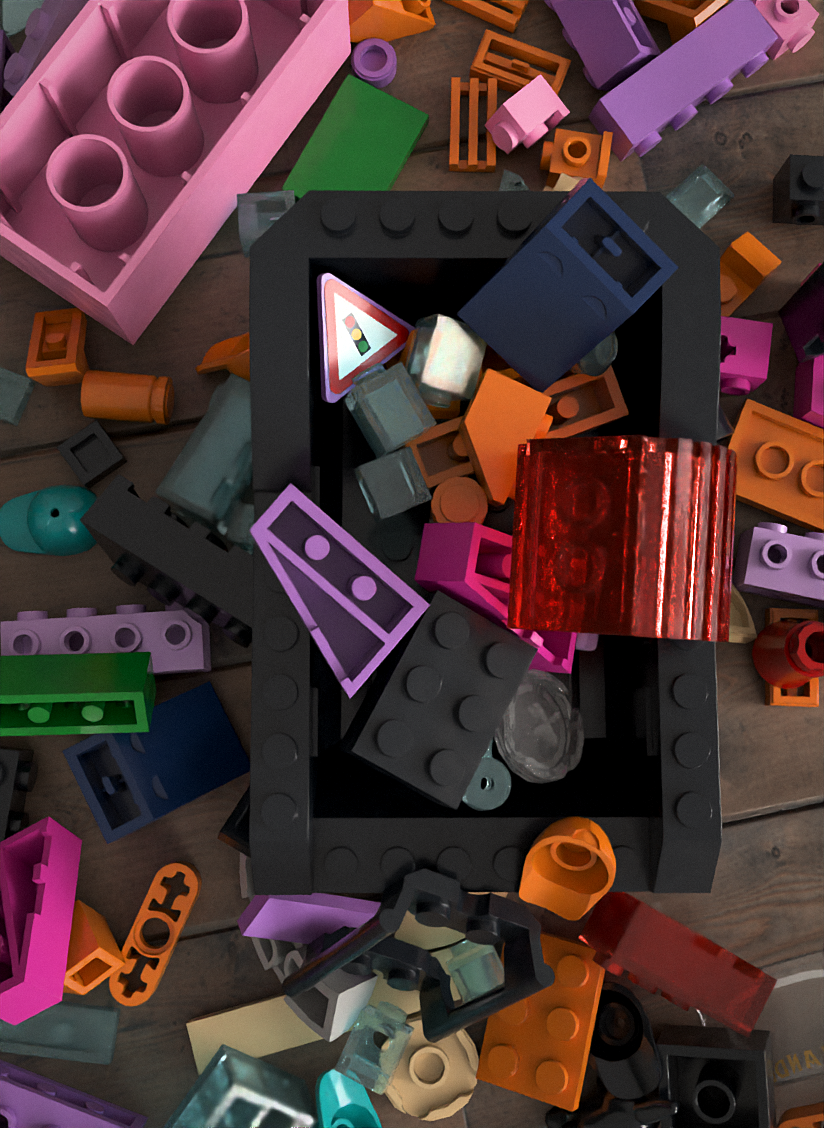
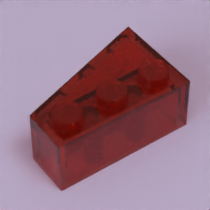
M607 892L597 902L578 938L596 951L592 960L609 972L621 977L623 971L627 970L629 971L627 978L646 991L655 995L659 988L662 990L660 994L662 997L681 1009L688 1011L690 1006L747 1038L777 982V979L627 892Z

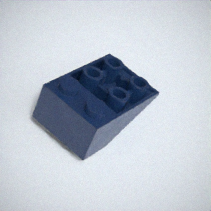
M584 178L574 186L456 314L536 391L543 393L630 318L679 267L591 178Z
M210 681L154 706L149 732L94 734L62 751L107 844L136 832L250 772V759Z

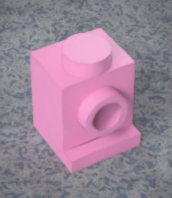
M751 0L778 36V39L766 52L773 61L788 49L792 53L798 51L814 35L815 31L812 29V26L819 13L807 0Z
M540 74L504 102L484 126L491 133L495 144L508 155L521 143L527 149L532 147L542 137L544 138L570 111Z

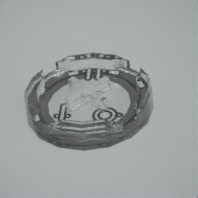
M537 669L526 672L494 735V739L500 755L511 771L527 782L544 784L566 777L567 771L575 769L582 754L584 732L583 720L578 708L571 709L570 703L566 696L571 695L569 690L551 673Z

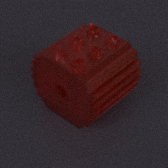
M645 435L527 439V444H518L507 628L729 642L738 454L732 449H727V447L721 445L712 446V443L692 442L691 439L657 438Z

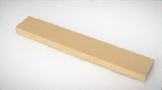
M464 940L428 951L431 956L438 959L445 973L451 976L450 989L453 1001L494 988L481 944ZM372 969V972L378 975L372 996L362 1014L346 1032L421 1011L420 991L394 989L387 984L386 979H383L382 972ZM284 992L189 1019L186 1023L198 1075L324 1038L309 1028L286 1004L284 998L287 995Z

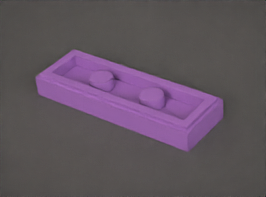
M313 893L312 895H255L237 920L242 936L310 944L324 933L332 934L343 926L358 928L376 914L381 903L325 893Z

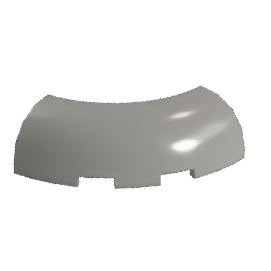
M240 852L242 898L249 897L251 902L255 897L251 858ZM251 937L265 971L273 968L281 984L287 976L301 967L306 956L307 946L309 945ZM340 968L294 998L286 996L284 1001L309 1028L326 1041L331 1042L349 1030L362 1014L372 996L378 975L374 972L362 976L344 972Z

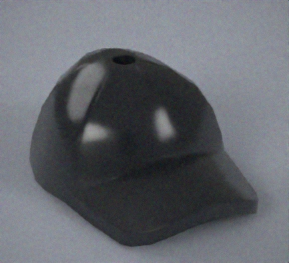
M603 982L588 1062L613 1096L620 1099H636L654 1091L662 1079V1066L651 1022L644 1006L629 988L616 982ZM620 1018L624 1020V1027H620L618 1024Z

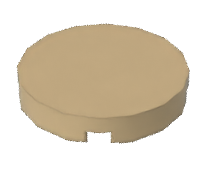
M421 1012L406 1016L391 1028L381 1045L378 1072L382 1089L395 1108L405 1114L407 1112L411 1116L419 1117L421 1120L434 1121L452 1116L468 1103L477 1084L476 1073L479 1058L475 1042L466 1028L436 1043L427 1041L423 1034Z

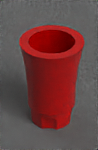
M811 620L800 623L777 621L762 629L755 639L752 650L753 662L760 676L769 684L783 689L797 688L806 684L812 678L824 676V623Z

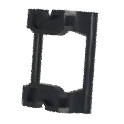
M424 868L404 875L383 891L382 901L376 914L358 928L343 926L332 934L324 933L307 946L306 956L301 967L284 979L282 988L287 996L294 998L340 968L346 973L360 976L368 975L372 972V969H376L383 973V979L387 980V984L390 987L402 991H420L419 999L423 1034L427 1041L436 1043L551 986L554 983L555 975L553 969L544 963L540 941L541 924L525 905L491 892L483 895L467 893L460 889L461 881ZM408 910L411 914L415 915V920L418 923L429 927H447L464 933L467 940L476 944L493 945L499 941L505 942L504 983L455 1008L450 989L451 976L445 973L438 959L431 956L425 949L389 936L399 929Z

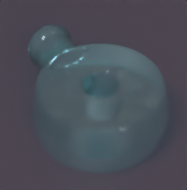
M493 739L462 798L469 807L479 811H489L499 807L506 801L511 791L509 771L503 763L492 757ZM486 777L487 786L482 789L480 783Z

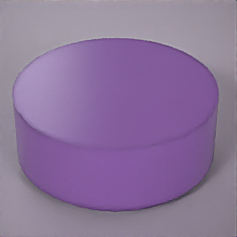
M369 38L358 43L351 55L353 76L377 89L387 86L394 79L397 70V58L393 47L388 42L378 38Z

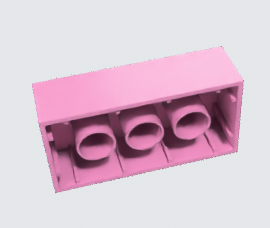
M89 0L0 114V256L134 345L350 55L348 0Z

